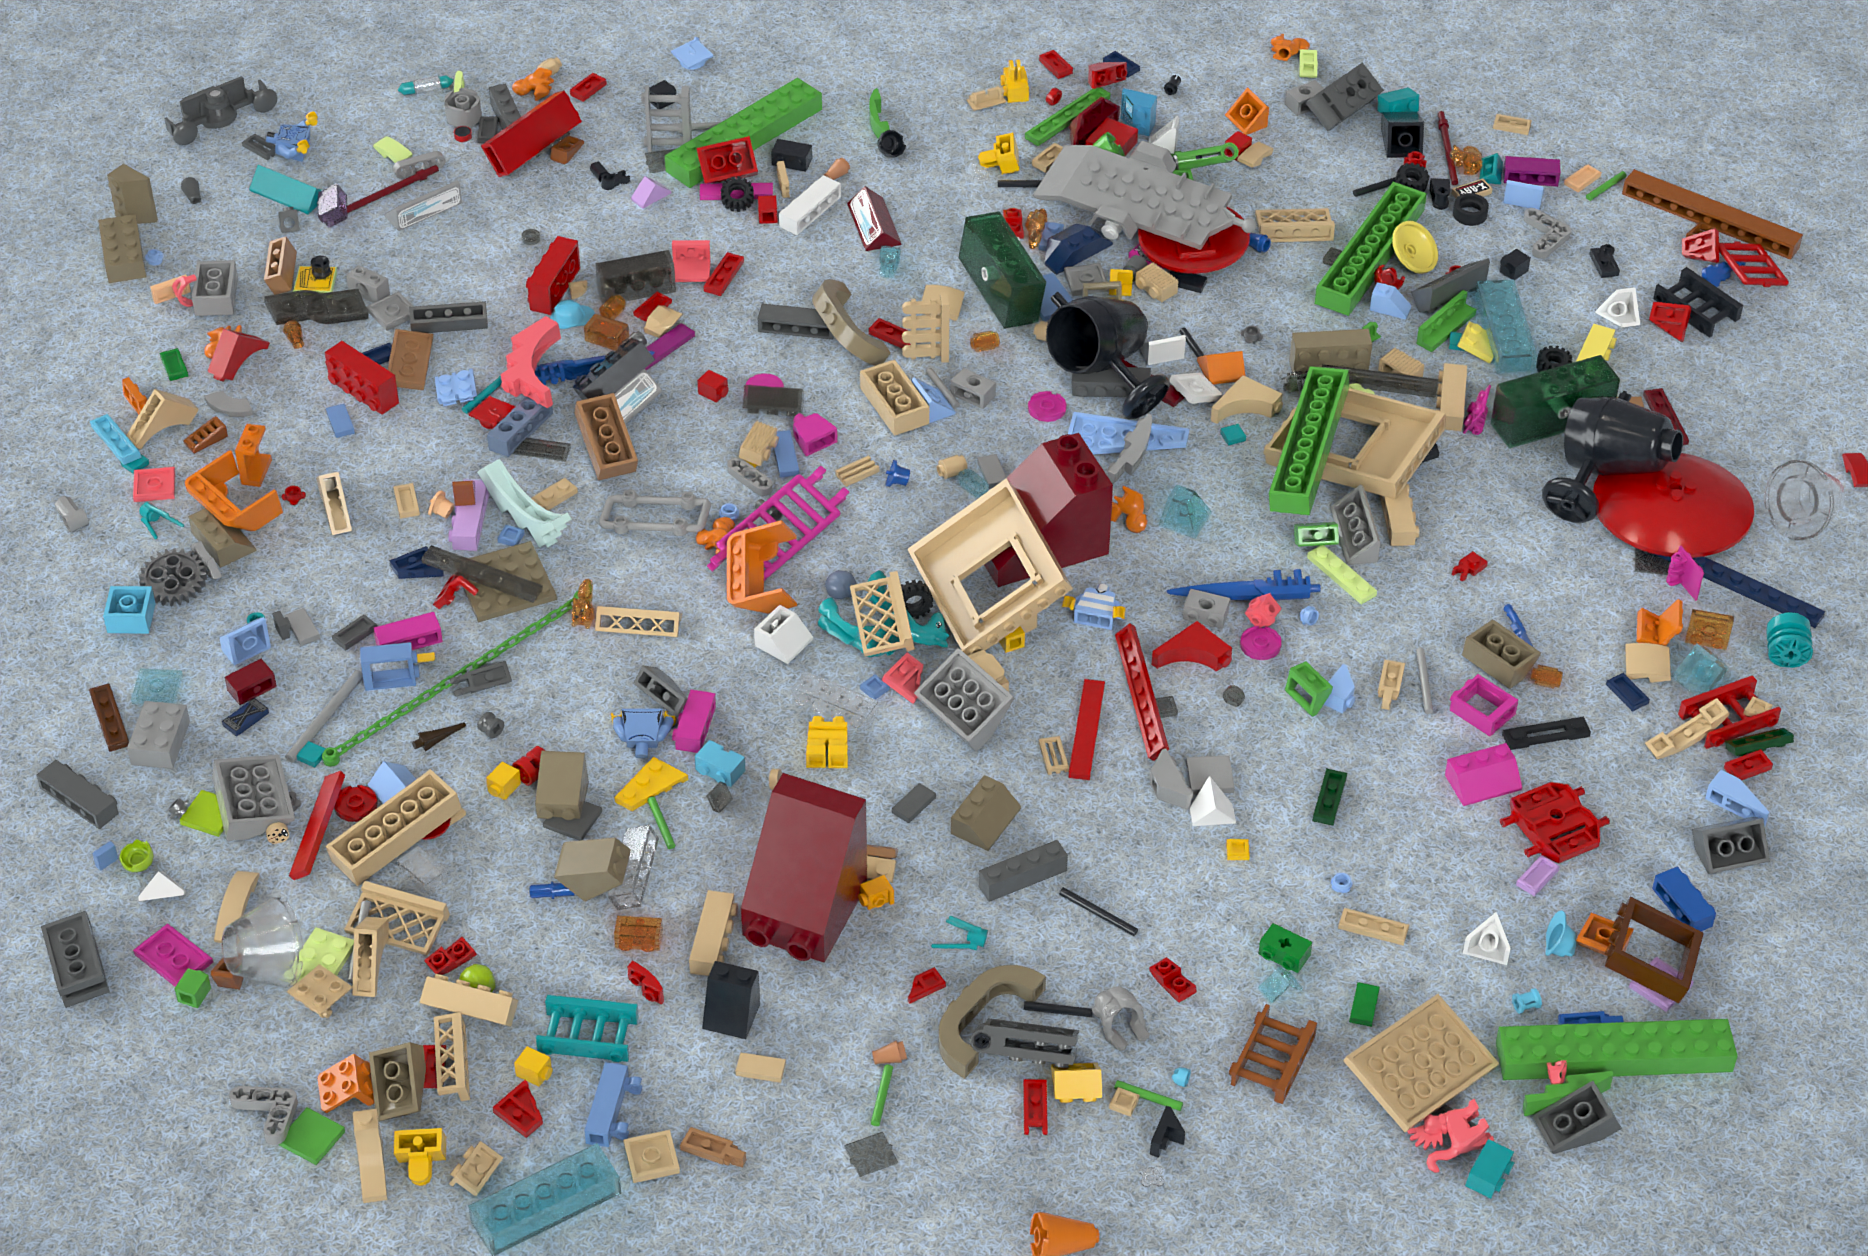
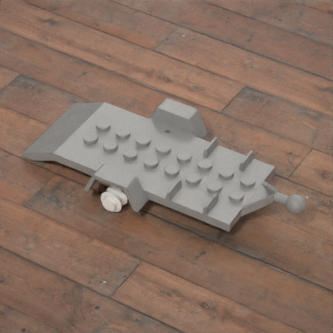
M1141 141L1129 158L1092 145H1065L1033 194L1034 198L1040 200L1062 201L1094 212L1088 225H1092L1097 217L1105 219L1106 222L1101 231L1107 239H1117L1118 233L1123 229L1127 238L1131 240L1139 228L1201 250L1208 237L1233 224L1242 227L1246 233L1254 232L1257 227L1255 220L1251 218L1245 220L1237 218L1226 208L1232 199L1231 193L1215 188L1214 182H1212L1211 186L1188 179L1185 172L1182 176L1173 174L1176 164L1170 151L1145 141Z

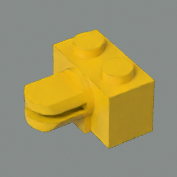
M1020 59L1015 60V67L1013 60H1009L1008 67L1003 68V75H1000V84L1004 89L1003 97H1007L1008 103L1029 101V85L1025 68L1021 66Z
M1013 132L996 136V143H993L994 149L981 152L978 155L983 169L1000 166L1002 174L1020 171L1019 149Z
M443 1129L394 1131V1155L399 1163L408 1162V1177L413 1184L418 1186L428 1184L432 1178V1161L446 1160L447 1137Z

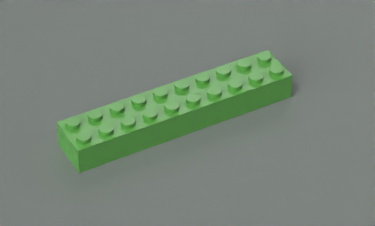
M797 77L666 154V172L688 188H692L704 180L696 148L750 136L754 151L821 111L822 93Z
M1393 182L1317 285L1314 304L1349 316L1374 282L1375 270L1381 265H1386L1394 254L1393 233L1395 228L1405 221L1417 222L1425 210L1427 193Z
M1310 366L1269 491L1271 512L1310 515L1349 391V370Z
M1728 1019L1502 1026L1498 1028L1495 1042L1503 1080L1549 1079L1547 1063L1550 1062L1554 1066L1555 1062L1567 1060L1566 1075L1612 1071L1613 1076L1733 1072L1738 1057Z

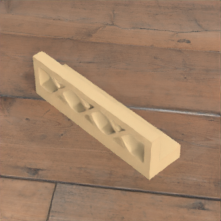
M597 606L595 631L678 637L679 621L682 619V613ZM601 615L610 616L614 623L608 628L601 627ZM625 617H630L635 624L630 629H624L619 622ZM651 619L655 626L650 631H645L640 625L643 620ZM666 620L674 621V632H665L660 625ZM637 626L640 628V630H633ZM657 628H659V629L661 630V632L654 631V630L657 629Z
M457 1012L435 1016L437 1092L439 1096L458 1092L461 1101L470 1100L466 1024L462 1013ZM452 1022V1026L446 1032L440 1029L441 1023ZM449 1039L453 1042V1045L448 1050H445L441 1045ZM448 1057L455 1061L449 1069L442 1066ZM449 1076L456 1080V1085L443 1087V1083Z

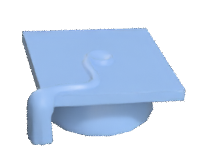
M694 37V40L671 51L680 61L681 66L686 69L701 68L706 60L714 57L699 42L698 37Z

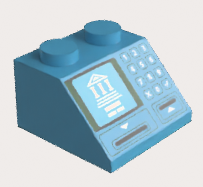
M1123 88L1121 102L1122 121L1126 125L1137 128L1138 134L1149 136L1156 124L1157 96Z

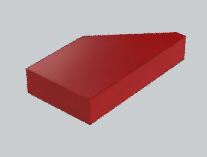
M935 967L914 977L913 986L908 996L909 1004L946 987L945 980Z

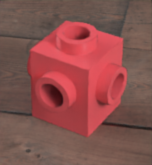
M1268 593L1250 601L1245 615L1254 626H1259V628L1263 626L1269 627L1275 622V617L1282 608L1272 595Z

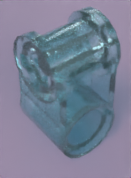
M881 246L879 262L881 263L879 275L888 279L895 276L900 261V247Z

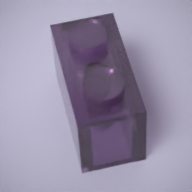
M337 183L318 192L317 215L322 223L324 222L328 227H332L348 219L347 194Z

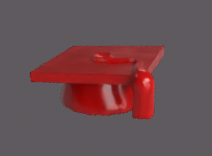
M489 396L472 410L469 416L479 420L484 428L493 429L516 406Z

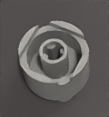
M460 88L458 92L454 93L453 90L445 96V113L449 125L473 128L480 121L482 116L481 103L476 91Z

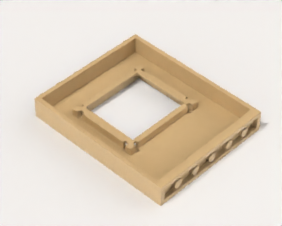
M1349 388L1340 417L1373 425L1377 429L1355 459L1329 452L1321 479L1352 488L1362 485L1367 492L1396 499L1446 429V413ZM1296 408L1291 411L1287 420L1283 421L1281 428L1278 432L1274 433L1269 444L1265 445L1263 453L1266 464L1278 466Z
M1007 479L908 548L914 563L929 587L959 647L967 656L981 650H987L997 644L1002 638L1014 632L1019 626L1031 620L1036 614L1048 608L1052 603L1073 589L1019 493ZM1012 545L1031 579L987 611L978 615L960 581Z

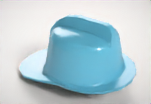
M563 300L555 306V312L551 315L550 319L556 321L560 329L590 324L596 316L594 310L588 306L580 305L573 300Z
M1563 910L1558 911L1548 925L1546 932V956L1554 954L1560 957L1565 955L1572 957L1575 953L1577 934L1566 924V914Z

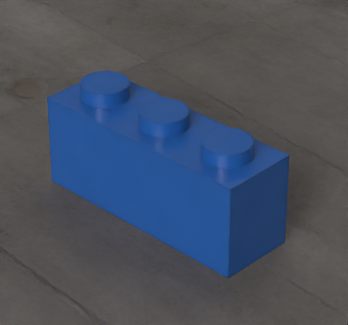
M1678 866L1655 875L1652 889L1677 920L1699 931L1713 927L1716 916L1714 907L1708 904L1700 890L1694 887L1688 876Z

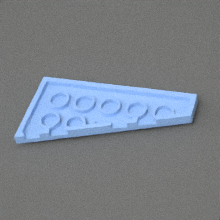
M1074 412L1068 434L1079 433L1093 455L1121 453L1124 449L1126 434L1129 431L1133 432L1138 421ZM1152 423L1146 451L1186 448L1190 429Z

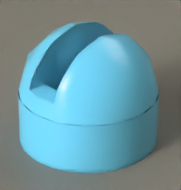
M1184 1067L1176 1068L1172 1075V1080L1175 1084L1186 1087L1190 1079L1191 1070Z

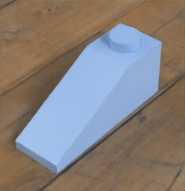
M1720 770L1709 784L1705 799L1742 818H1763L1764 825L1766 826L1769 811L1741 779Z

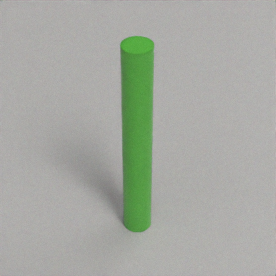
M1621 171L1588 193L1586 199L1591 201L1624 179L1627 176L1626 172Z
M648 798L647 802L667 848H675V842L656 798Z
M885 1065L871 1119L872 1126H879L893 1072V1066Z
M1119 1080L1116 1081L1114 1087L1116 1090L1118 1087L1139 1094L1140 1098L1163 1106H1170L1178 1111H1181L1183 1107V1102Z

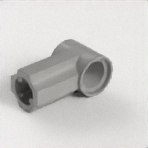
M64 495L58 498L55 508L61 515L69 532L89 525V520L82 508L79 509L70 497Z

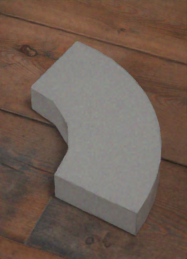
M224 391L204 395L208 406L217 413L222 412L230 417L253 415L247 398H232L226 395Z
M199 541L192 544L190 547L194 555L197 554L199 560L203 561L206 570H209L206 574L214 580L222 577L214 558L208 554L202 542Z

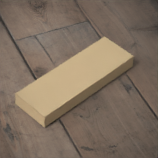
M1344 908L1338 929L1404 946L1409 924Z

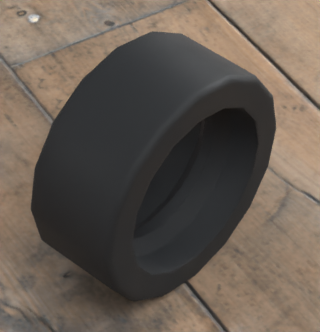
M1474 193L1462 194L1454 201L1453 217L1464 225H1480L1487 219L1489 203L1481 195ZM1473 207L1478 209L1479 211L1469 212L1462 208Z

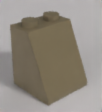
M541 752L535 800L537 818L550 819L552 817H562L566 820L580 819L589 785L584 752Z
M616 837L565 842L562 845L554 878L583 901H588L623 884L631 849Z

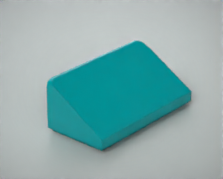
M1498 153L1481 158L1479 180L1484 179L1489 184H1501L1503 161Z

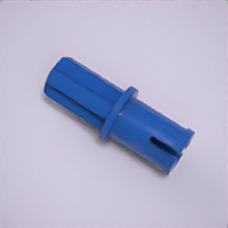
M551 881V884L531 885L529 887L531 898L552 897L554 899V897L574 896V893L563 884L553 883V881Z

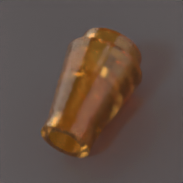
M294 320L285 323L283 333L291 342L293 348H302L304 341L301 324Z

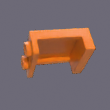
M246 424L236 446L235 455L241 485L261 487L271 464V455L259 452V445L266 431L264 425Z

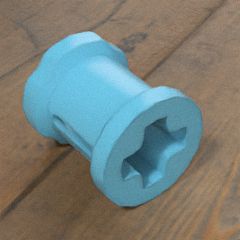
M1536 988L1531 989L1527 993L1520 995L1515 993L1512 995V1003L1518 1014L1533 1007L1536 1009L1541 1008L1542 1000Z

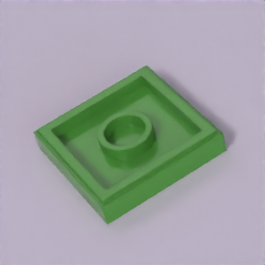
M306 1107L290 1126L285 1141L278 1145L317 1165L345 1133V1127Z

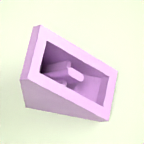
M644 176L632 195L631 200L643 209L671 194V191L660 182Z

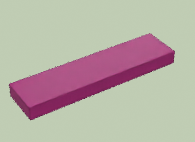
M723 183L700 184V200H721ZM751 183L754 190L753 199H758V196L773 195V183ZM734 190L730 196L734 199H740L744 196V192Z

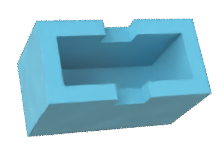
M709 740L695 755V770L702 775L715 779L720 784L732 787L746 771L745 757L732 750L726 752L723 746Z

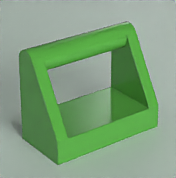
M1307 661L1290 668L1285 691L1312 717L1318 714L1333 689V686ZM1297 684L1313 697L1311 704L1295 689Z

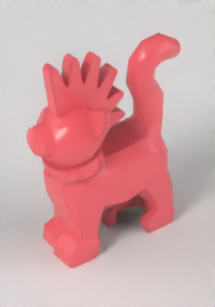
M1475 1099L1469 1101L1468 1106L1462 1109L1450 1110L1445 1114H1439V1116L1429 1114L1424 1119V1125L1407 1131L1408 1134H1414L1410 1137L1411 1141L1418 1139L1415 1143L1416 1147L1424 1143V1150L1431 1143L1434 1149L1437 1146V1142L1440 1146H1443L1442 1135H1449L1451 1147L1446 1150L1434 1151L1428 1156L1426 1163L1428 1169L1432 1172L1438 1173L1440 1171L1436 1161H1448L1459 1154L1482 1149L1488 1139L1494 1141L1490 1133H1485L1489 1128L1485 1118L1480 1119L1476 1126L1470 1127L1468 1124L1469 1121L1479 1116V1107Z

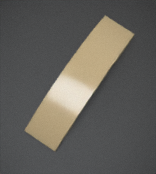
M1716 698L1700 708L1699 715L1666 735L1664 732H1661L1645 742V745L1656 759H1662L1681 752L1706 737L1708 732L1715 730L1730 715L1728 710Z
M237 871L232 877L221 904L214 942L237 944L242 929L241 921L250 894L255 891L260 876L259 873Z

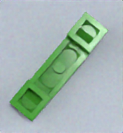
M875 88L869 101V120L874 134L879 139L881 133L890 130L888 121L880 122L878 113H881V96L879 89Z

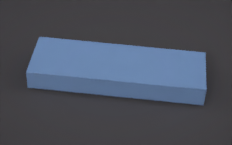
M790 430L778 431L779 441L773 449L780 478L796 476L799 474V467Z

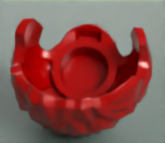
M1385 265L1379 266L1374 272L1375 285L1378 282L1394 286L1399 290L1403 286L1405 277L1402 276L1401 279H1398L1395 268L1388 267L1382 271Z

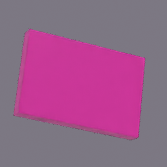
M168 923L133 950L136 957L175 987L188 968L195 971H204L214 963L212 957Z

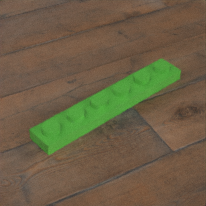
M1101 87L1091 89L1027 131L1025 139L1036 146L1041 145L1070 126V123L1083 110L1101 96L1109 100L1111 93Z

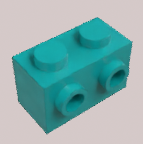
M1409 87L1378 94L1377 111L1380 113L1419 111L1420 95Z
M1488 1139L1468 1175L1465 1186L1490 1199L1495 1191L1500 1193L1505 1183L1503 1176L1505 1174L1509 1175L1514 1167L1515 1162L1511 1161L1514 1151Z

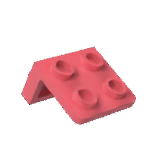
M672 240V281L707 282L710 277V240Z

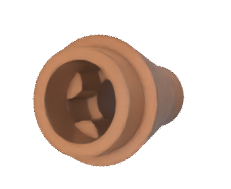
M844 158L836 159L824 176L835 180L847 174L850 165Z
M896 1040L878 1050L872 1051L875 1065L902 1063V1060L907 1059L903 1041L897 1042Z

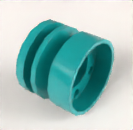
M1788 612L1773 617L1767 623V647L1771 662L1780 667L1795 668L1806 664L1812 658L1811 625L1805 616Z

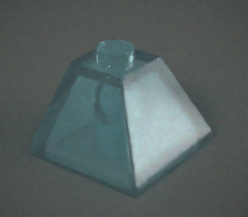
M1176 484L1168 496L1159 526L1196 539L1212 511L1194 490Z
M1696 643L1672 675V678L1696 696L1713 690L1729 667L1709 649Z

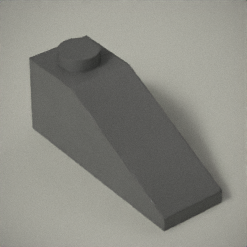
M643 665L633 682L634 685L675 717L679 716L688 700L673 679L658 667Z

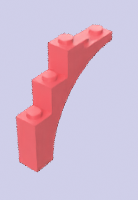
M545 316L511 337L513 352L506 355L508 370L500 374L501 386L505 392L515 397L523 394L546 408L553 405L551 391L537 378L535 370L542 355L561 339L559 324L556 321Z

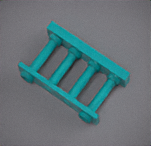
M547 995L545 1001L546 1013L551 1018L546 1036H536L537 1051L546 1055L560 1054L606 1059L613 1062H629L628 1045L624 1044L628 1025H637L638 1004ZM561 1017L574 1018L569 1038L555 1037ZM584 1019L596 1020L592 1041L578 1040ZM605 1022L619 1023L614 1043L601 1042Z

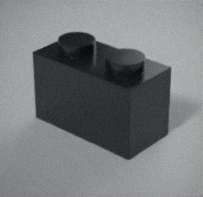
M777 139L771 151L772 166H777L778 161H784L785 168L806 172L813 159L812 145Z

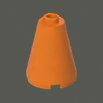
M1044 1212L1033 1214L1030 1226V1235H1034L1035 1243H1030L1033 1256H1064L1094 1248L1095 1244L1099 1242V1230L1095 1228L1093 1223Z

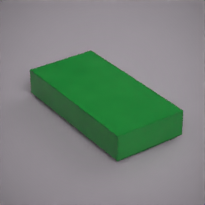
M178 348L159 353L170 381L189 376Z
M1357 982L1350 1023L1372 1027L1380 990L1379 986Z

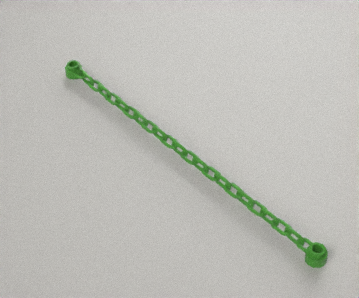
M585 590L576 591L573 598L564 605L527 626L518 634L511 636L495 649L484 653L474 662L465 665L453 675L446 677L431 689L422 692L409 703L403 704L394 712L376 721L367 729L360 731L343 744L335 748H326L322 754L324 765L329 767L337 765L340 762V756L356 744L362 743L377 731L384 729L423 702H427L436 694L452 686L453 684L449 683L446 685L445 682L460 673L462 675L467 672L466 668L472 665L473 669L471 670L478 669L507 649L514 647L529 635H533L550 622L560 618L572 607L573 609L575 607H587L590 604L589 594ZM556 613L557 616L551 619V615ZM535 626L536 629L530 632V628ZM514 639L515 642L509 645V641ZM493 652L494 656L488 659L487 655ZM429 692L430 696L424 699L423 696ZM407 706L408 710L402 713L401 709ZM385 720L386 724L380 727L379 723ZM363 734L364 738L358 741L357 737Z

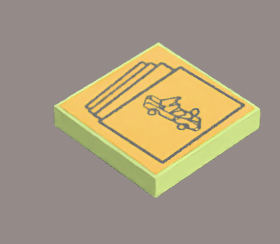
M299 266L293 290L294 296L332 297L337 267H330L331 274L329 277L317 279L312 275L311 266Z

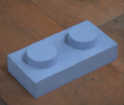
M1055 222L1045 223L1039 243V250L1046 251L1048 238L1063 231L1064 224Z

